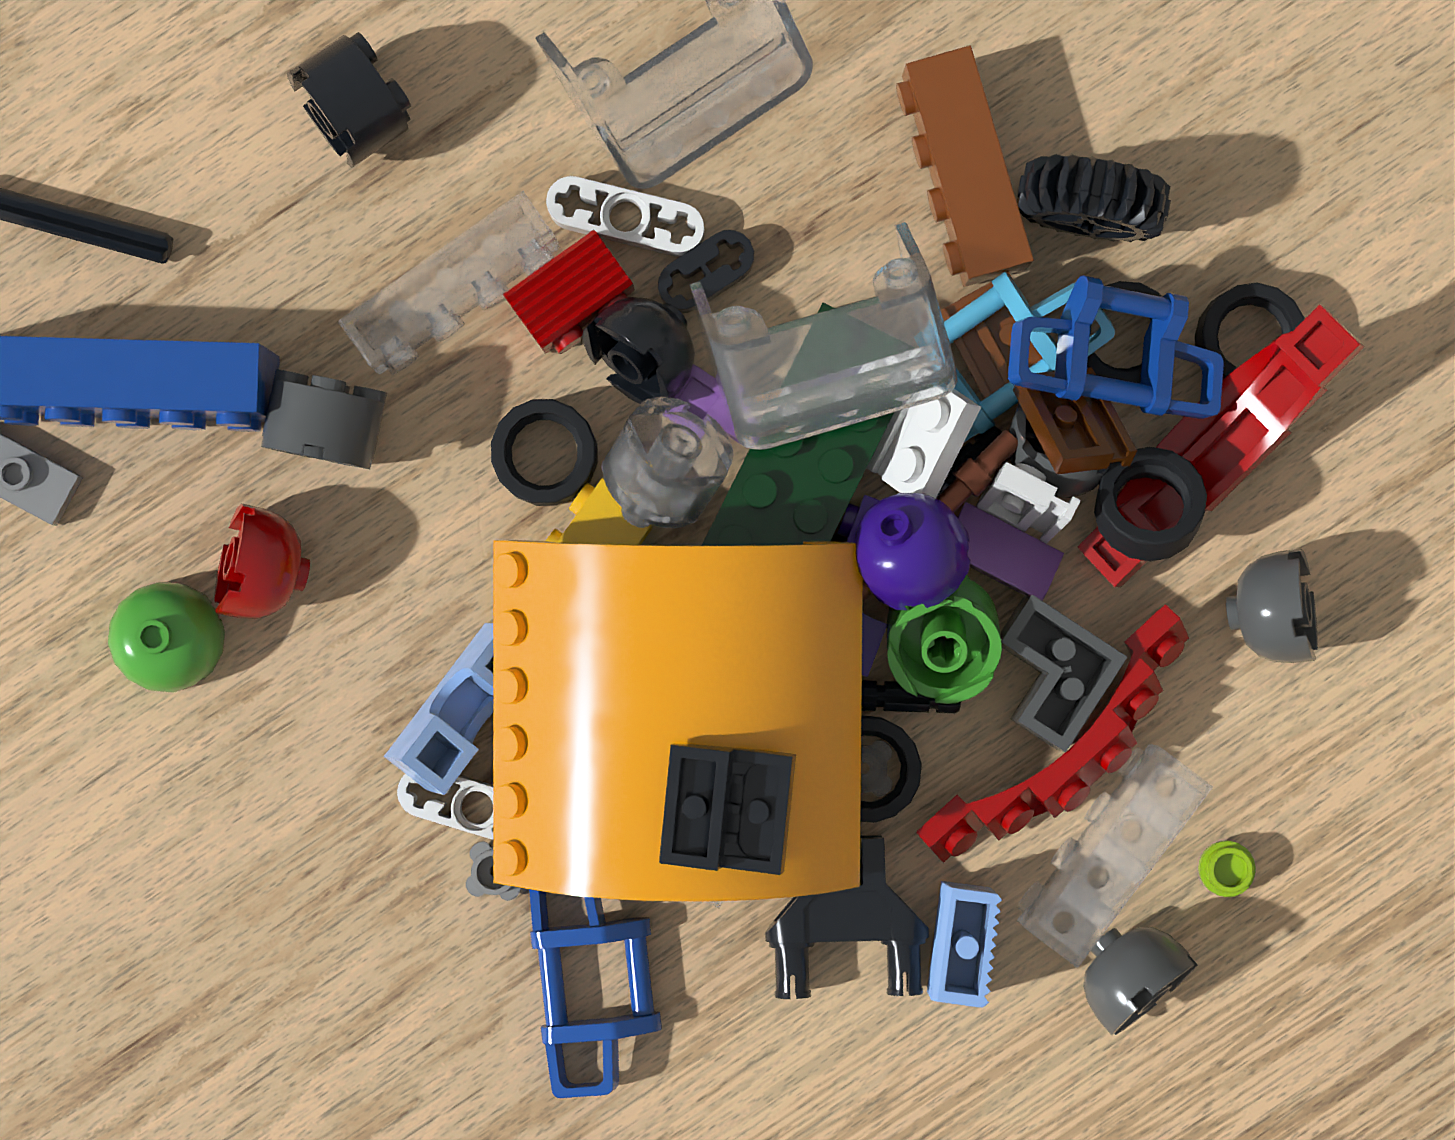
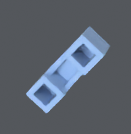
M485 623L383 756L427 791L445 795L479 750L473 745V741L482 725L493 713V623Z

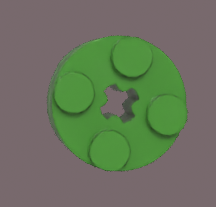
M968 575L965 576L958 589L938 605L928 608L924 604L905 606L907 610H896L889 606L887 616L888 663L896 681L907 692L917 697L918 693L925 697L934 698L936 703L952 704L976 696L989 685L994 677V672L1001 659L1002 652L998 613L989 594L980 585L972 581Z

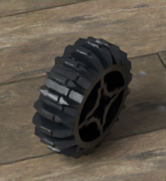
M1057 154L1050 157L1040 156L1026 163L1024 175L1020 177L1017 195L1019 198L1018 208L1020 214L1029 222L1038 223L1044 228L1055 229L1056 232L1074 234V236H1085L1093 239H1107L1113 242L1115 240L1127 242L1134 240L1146 241L1160 236L1161 231H1163L1164 222H1166L1170 210L1171 200H1169L1171 186L1159 175L1152 174L1148 169L1135 168L1132 164L1097 159L1093 156L1090 158L1079 157L1073 154L1070 156Z

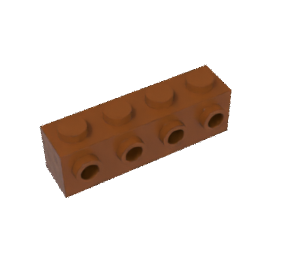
M971 45L906 63L902 74L903 82L896 83L897 95L904 116L911 114L914 116L919 135L912 137L913 150L919 168L928 167L934 188L927 190V196L935 222L944 220L950 242L943 243V252L951 276L960 274L963 287L994 279L1005 271L1012 274L1028 269L1034 259Z

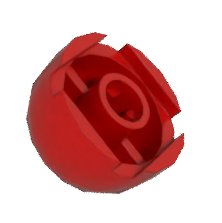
M241 503L236 508L229 525L230 529L239 530L238 536H233L229 545H223L214 592V602L219 603L215 612L236 618L258 619L270 616L288 603L293 590L303 591L305 589L310 571V559L301 557V540L293 525L286 519L264 508Z

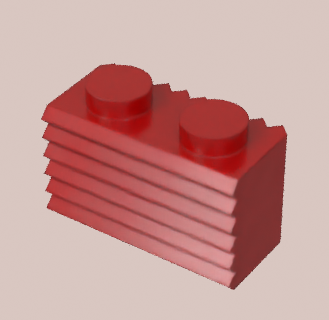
M592 230L505 292L503 296L545 354L549 353L553 348L559 354H562L583 339V327L616 301L628 298L627 296L635 289L631 279L619 265L597 232Z

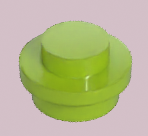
M1225 840L1213 843L1206 848L1200 857L1198 871L1202 883L1209 891L1219 896L1233 897L1242 894L1250 887L1255 877L1256 866L1254 858L1248 849L1239 843Z

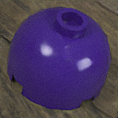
M898 493L883 498L866 512L857 527L854 543H856V560L859 573L878 601L896 610H907L905 606H917L920 604H924L926 608L938 605L958 589L969 571L971 560L968 557V541L970 542L968 531L945 503L925 493Z

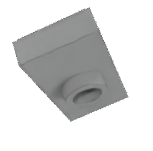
M0 433V498L51 525L57 526L83 477Z

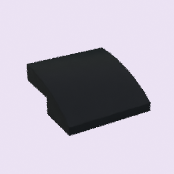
M671 744L659 863L718 871L721 868L781 875L785 868L796 754L708 745Z

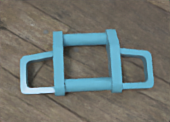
M1005 271L991 281L993 284L991 289L933 330L926 327L914 336L916 344L924 352V357L935 373V378L947 383L981 406L964 442L978 433L982 435L995 426L994 419L1018 403L1013 392L1015 385L1008 382L980 401L957 370L944 348L1005 305L1016 322L1026 317H1043L1067 303L1075 283L1030 307L1020 289ZM1099 308L1095 317L1099 324V329L1089 337L1088 356L1110 341L1115 335L1113 324L1102 308ZM1031 332L1030 341L1043 359L1029 368L1030 371L1033 373L1055 371L1057 343L1050 333Z

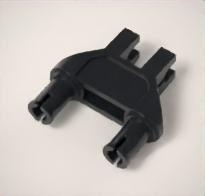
M860 835V887L793 897L766 930L765 941L769 942V947L775 948V998L791 999V975L795 976L796 999L811 997L808 947H813L814 942L881 941V944L887 945L888 995L903 996L904 972H906V991L909 993V996L923 994L920 944H925L926 938H929V928L886 883L885 844L882 835Z

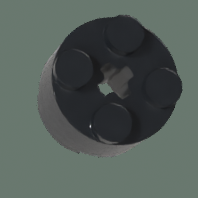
M359 32L350 38L342 35L287 72L288 80L294 92L303 87L311 98L303 105L307 114L339 156L347 153V164L351 168L408 130L407 122L410 121V117L406 110L411 107L409 99L399 84L393 78L385 82L373 66L378 61L377 56L368 41Z

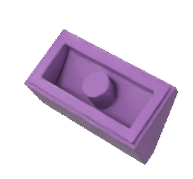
M965 502L957 518L968 531L970 542L968 541V557L971 560L969 567L1024 596L1034 595L1043 601L1064 553Z

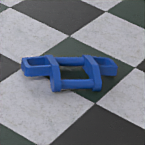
M1083 275L1077 279L1060 319L1026 317L1013 324L1008 379L1013 385L1054 393L1058 398L1078 400L1081 396L1139 406L1141 411L1146 414L1157 416L1171 414L1204 419L1215 416L1220 412L1224 361L1217 352L1177 341L1188 319L1189 300L1186 296L1166 293L1163 297L1104 286L1101 279ZM1099 308L1152 318L1144 336L1140 384L1086 374L1090 325L1093 324ZM1031 332L1058 334L1055 378L1030 371L1028 358ZM1174 357L1196 363L1200 366L1202 382L1199 404L1171 399Z
M529 889L532 917L531 945L532 949H538L546 1024L541 1025L542 1043L546 1047L552 1093L557 1098L608 1095L619 1085L618 1039L657 1032L662 1029L660 1012L654 1011L646 936L651 935L650 918L638 917L606 922L601 898L584 897L589 924L549 927L546 892ZM624 940L632 1014L613 1018L568 1021L560 947L603 944ZM603 1040V1081L577 1084L569 1082L566 1077L562 1043Z

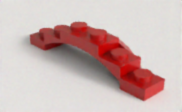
M1319 304L1292 332L1277 337L1222 380L1221 408L1217 415L1204 419L1183 417L1156 448L1171 450L1190 461L1202 476L1207 493L1205 511H1213L1292 433L1289 428L1328 391L1325 386L1365 346L1324 306ZM1151 478L1128 481L1118 494L1116 502L1118 511L1126 521L1140 529L1160 531L1174 527L1182 517L1184 508L1182 498L1173 487L1161 480ZM1098 526L1077 546L1114 587L1121 588L1147 562L1129 558L1112 548L1099 532Z
M1165 604L1124 641L1131 659L1122 681L1109 704L1091 728L1051 765L1016 786L971 803H965L957 794L919 828L916 833L943 863L951 856L956 857L963 854L974 844L978 836L977 832L983 826L999 841L1007 833L1014 834L1020 831L1029 823L1032 817L1049 812L1056 818L1064 810L1066 812L1072 811L1085 801L1090 793V786L1105 772L1110 774L1120 769L1129 760L1132 748L1137 744L1132 734L1137 721L1145 717L1155 707L1159 699L1158 695L1164 691L1154 670L1159 666L1166 667L1174 662L1182 653L1185 642L1189 639L1181 618Z

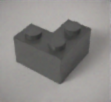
M1026 595L1022 598L1001 630V643L1003 649L1040 672L1010 720L1056 750L1066 752L1124 664L1127 656L1034 595Z

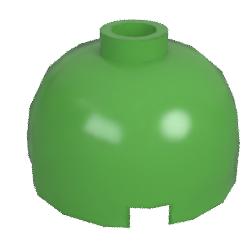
M156 582L136 589L119 603L109 624L108 645L115 665L128 680L149 691L177 692L194 686L213 672L223 653L225 630L222 620L218 618L215 608L211 605L212 602L204 593L187 584Z

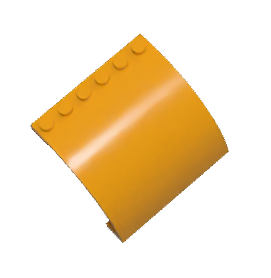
M493 540V883L582 897L693 902L786 898L860 887L863 578L857 567L856 543L806 541L802 545L689 546ZM671 744L708 745L796 754L785 868L781 875L721 868L718 871L659 863Z

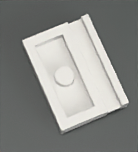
M915 368L912 378L867 469L882 476L883 481L900 493H925L936 498L981 406L947 383L937 380L932 373Z
M1006 462L992 479L993 482L983 491L976 507L1023 532L1029 527L1034 528L1042 533L1039 540L1047 544L1071 521L1081 500L1073 496L1068 502H1065L1055 497L1054 495L1058 488L1046 483V476L1042 472L1026 464L1017 463L1013 466Z

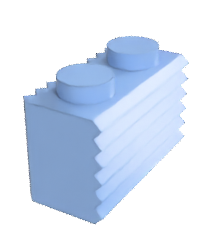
M941 881L927 992L931 1000L981 1008L989 1003L984 996L991 992L986 984L992 981L987 973L994 969L989 963L995 958L990 950L996 947L992 939L998 934L993 928L999 924L995 916L1001 911L996 905L1002 901L992 888Z

